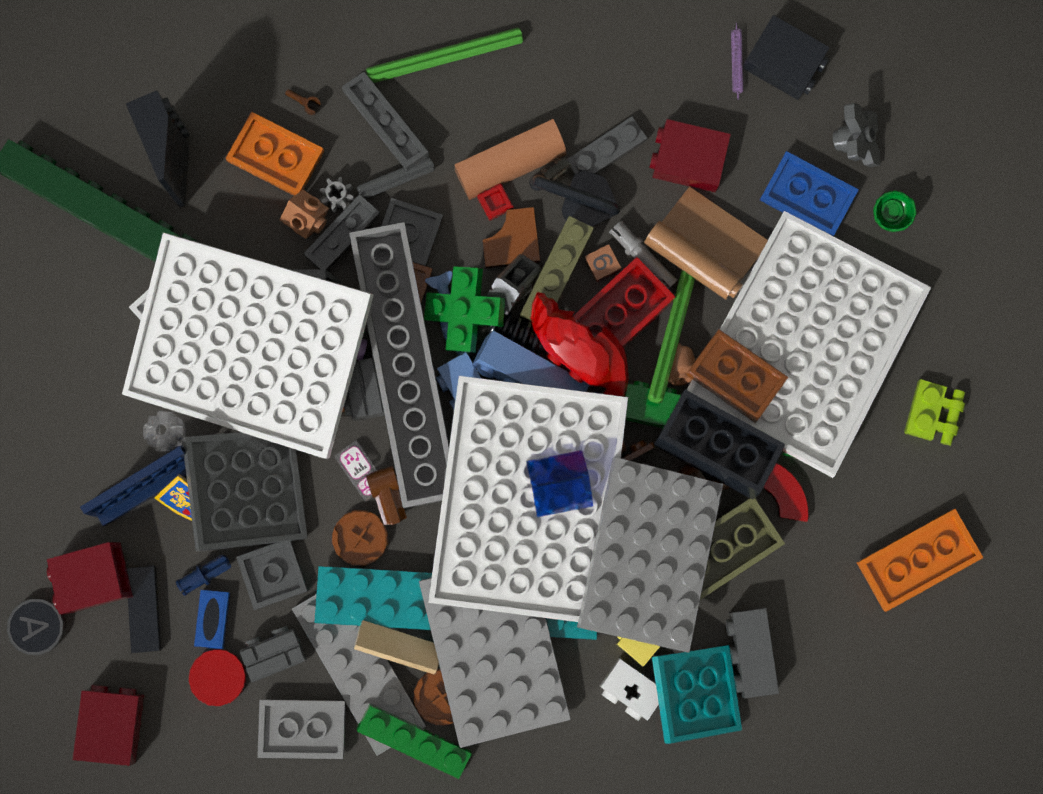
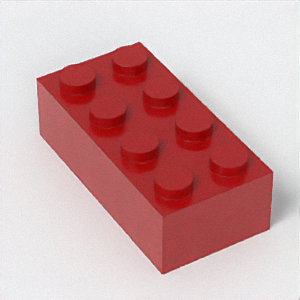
M636 257L582 307L573 318L587 326L594 337L602 331L603 327L607 328L625 348L673 303L675 296Z

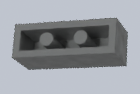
M766 608L729 613L730 619H726V630L728 636L733 637L734 647H730L732 664H737L738 675L734 676L736 692H741V697L743 698L779 694Z

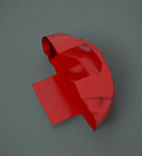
M537 292L532 302L530 318L535 333L544 349L548 352L547 357L556 365L560 366L563 364L570 369V376L579 383L585 381L589 385L605 387L606 389L603 394L624 397L629 380L625 350L617 337L605 327L594 337L587 326L577 322L572 317L575 311L560 310L553 298H547L545 293Z

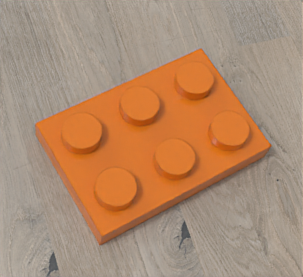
M251 112L230 149L226 161L295 196L301 190H304L324 153V148Z

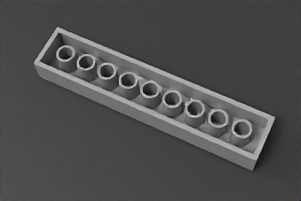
M405 223L350 232L360 290L374 294L367 318V326L403 508L442 501L449 444Z

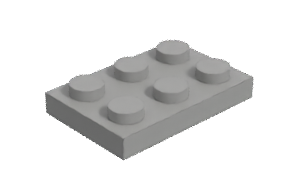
M259 700L257 758L344 759L346 702L331 700Z

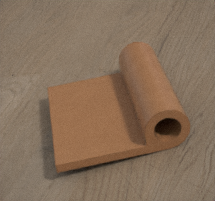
M689 186L662 222L659 221L653 227L644 244L727 300L729 296L734 299L743 286L740 283L759 258L768 240Z

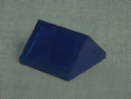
M582 450L526 461L537 518L593 507L590 478Z

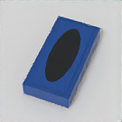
M200 591L194 646L224 649L230 598L229 592Z

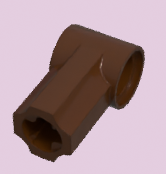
M393 465L367 473L366 478L372 497L376 499L384 525H393L406 519L407 516L402 506L398 491V480Z

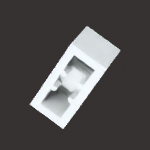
M619 658L600 684V687L604 689L601 695L614 704L618 700L628 706L625 712L638 721L641 717L648 721L659 705L656 684ZM636 684L635 690L639 694L636 698L630 696L627 699V692L624 688L626 685L632 687Z

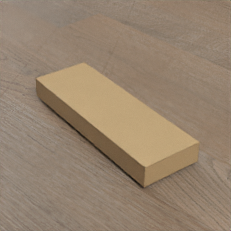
M362 620L354 646L355 650L431 674L436 673L439 661L433 642Z

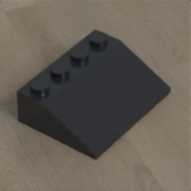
M158 90L125 104L158 181L181 208L185 206L189 160V145L186 138L190 137L184 121L181 120L174 106L171 105L168 97L162 98Z

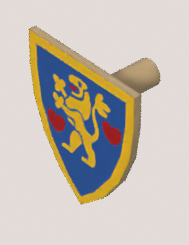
M179 474L154 498L176 514L192 521L187 479Z

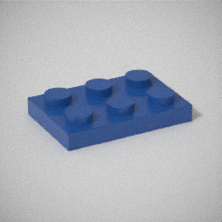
M786 151L760 201L782 213L786 211L834 236L859 189Z

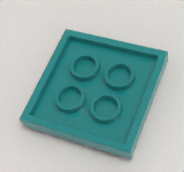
M729 645L652 657L665 744L742 730Z

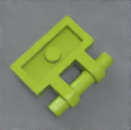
M921 379L918 380L904 433L931 441L934 438L935 431L941 432L943 435L940 443L951 446L953 437L957 436L959 427L956 425L959 414L964 410L965 403L963 399L965 392L954 390L952 399L944 398L947 387ZM941 408L949 409L946 423L938 421Z

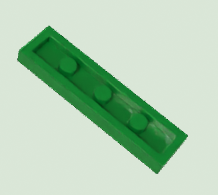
M370 703L357 727V732L458 779L472 754L470 750L464 747L460 748L459 745Z

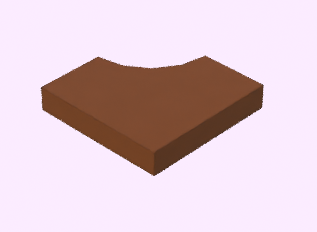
M534 207L507 210L506 221L502 229L493 237L483 240L486 268L508 266L519 254H523L535 263L540 262Z

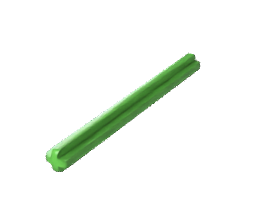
M514 28L368 67L366 73L370 80L375 83L521 44L523 42V35L520 28Z
M683 270L681 271L648 395V400L655 403H662L695 282V278Z

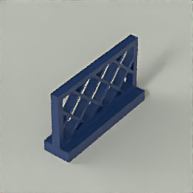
M183 445L80 506L82 512L85 515L98 517L102 526H107L156 496L177 475L180 474L184 478L187 477L184 459L186 454L183 450Z

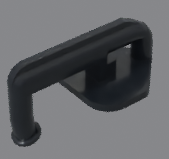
M589 171L576 173L571 180L570 186L541 175H534L529 181L530 187L535 191L542 189L565 198L562 205V215L566 221L570 216L592 227L620 213V206L617 204L607 180Z

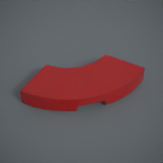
M776 463L763 489L773 496L778 506L779 518L808 522V505L802 487L787 469Z

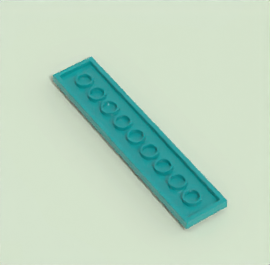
M319 566L314 623L360 626L362 620L389 628L431 630L419 580L431 578L432 573ZM545 618L550 637L597 639V632L577 628L578 622Z

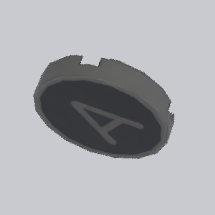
M30 599L20 603L12 611L7 623V633L10 642L18 651L27 655H42L57 647L65 634L66 622L63 614L58 613L53 603L45 599Z

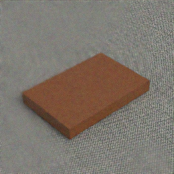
M718 329L686 374L754 423L759 420L788 379V376L720 329Z

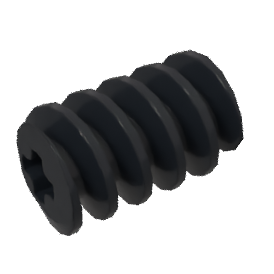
M509 312L504 317L503 327L491 326L489 329L490 333L495 331L538 356L544 348L535 331H532V322L530 321L525 327L522 326V317L512 322V312Z

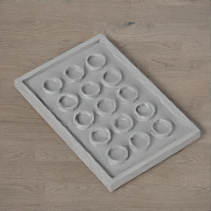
M616 457L612 458L577 628L689 652L723 484Z
M432 577L419 580L460 748L570 720L545 618L428 603Z

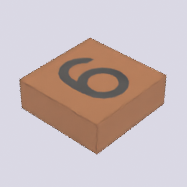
M609 244L584 257L596 282L621 270V266Z

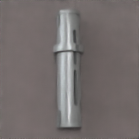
M622 220L614 226V229L612 228L609 231L626 249L624 252L627 255L631 254L634 259L638 257L668 289L678 280L642 243L644 240L641 237L637 238Z

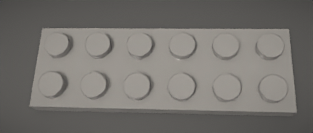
M316 595L292 608L358 724L370 703L421 728L426 727L389 661L354 649L360 626L314 623ZM366 736L377 756L391 748Z

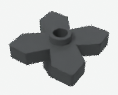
M857 103L844 105V116L847 125L840 126L838 130L833 132V143L836 150L847 153V157L850 160H862L863 164L867 167L880 166V150L875 142L876 132L878 131L877 113L871 110L863 112L861 105Z

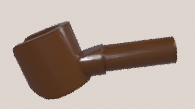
M287 89L285 95L303 105L306 113L309 115L316 114L315 111L308 108L309 103L314 102L321 106L320 100L316 97L305 98L290 89Z

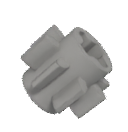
M339 177L338 181L335 182L327 179L328 186L326 189L320 188L321 194L327 196L322 200V204L325 206L331 204V209L334 213L337 208L345 210L348 201H354V197L348 194L353 189L352 185L347 184L344 186L342 177ZM338 191L342 197L337 199L333 196V192Z

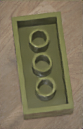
M747 499L715 521L700 600L785 544L756 499Z

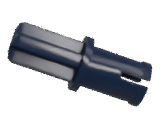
M221 554L203 566L197 565L196 570L176 580V585L180 592L183 591L182 595L186 596L203 584H211L210 580L230 569L231 563L226 555Z

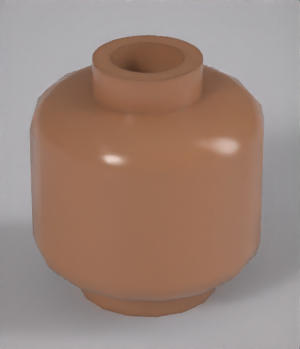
M678 343L668 380L674 386L686 385L692 381L686 375L695 362L691 348L681 346Z

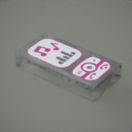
M356 440L335 454L334 457L366 502L372 498L366 474L377 471V469Z

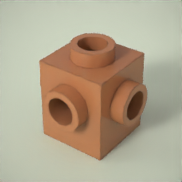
M301 190L288 201L280 221L293 229L295 233L307 239L314 232L318 234L327 223V220L324 218L329 208L316 197Z

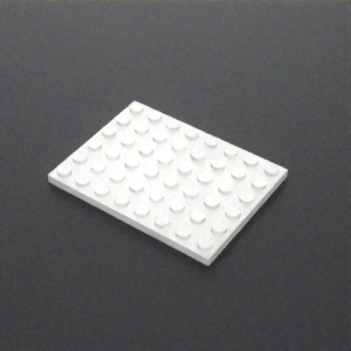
M784 211L720 330L788 376V379L756 423L693 379L687 390L785 444L783 452L833 478L931 287Z
M163 233L122 394L328 459L332 452L374 294L172 234Z
M459 376L428 603L578 622L612 458L621 459L628 397Z

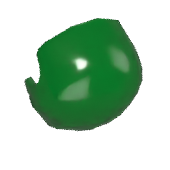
M896 190L882 194L876 200L873 208L875 222L888 232L904 231L913 224L917 214L913 198Z

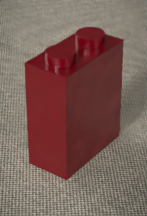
M666 119L664 128L659 127L655 143H659L660 147L658 153L653 152L649 166L650 169H654L652 178L716 193L731 134Z
M108 542L47 559V576L52 582L54 590L53 604L59 614L74 613L133 597L121 542Z
M91 685V689L82 690L73 760L125 766L136 764L144 695L136 694L137 689L119 688V692L108 691L109 686Z

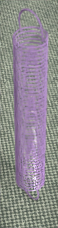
M736 23V30L733 31L739 34L731 33V40L733 42L732 82L734 84L733 92L737 91V98L739 100L738 91L740 93L743 92V74H740L743 73L742 56L739 53L742 50V30H737Z

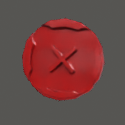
M214 649L203 653L194 661L189 673V684L192 693L199 701L209 706H222L233 702L240 696L245 686L247 674L244 664L237 655L227 650Z

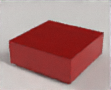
M501 183L477 195V199L489 221L505 214L507 210L514 209Z

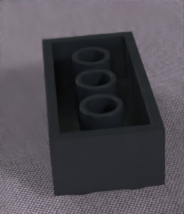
M685 389L670 413L654 446L753 500L761 493L785 444Z

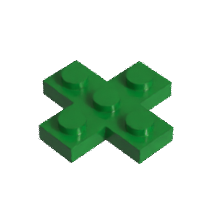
M453 267L451 294H426L424 320L448 323L446 350L475 353L478 325L503 327L505 298L481 296L483 269Z

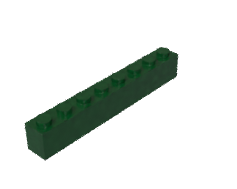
M8 139L0 151V175L155 263L163 233L198 242L185 233L182 236L172 232L174 227L162 220H159L158 223L149 219L151 215L137 206L134 210L126 206L127 201L117 194L113 193L111 197L102 192L104 188L94 181L89 180L86 183L80 180L79 177L81 175L67 166L64 170L57 167V161L44 153L41 157L32 152L34 148L21 140L15 143Z

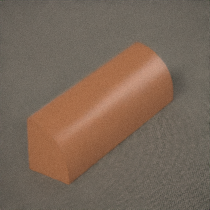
M554 119L465 159L454 166L457 177L468 199L471 200L500 183L503 185L567 155L558 127Z

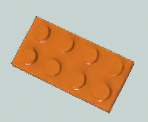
M952 509L856 563L884 612H887L981 560L983 556L956 509Z

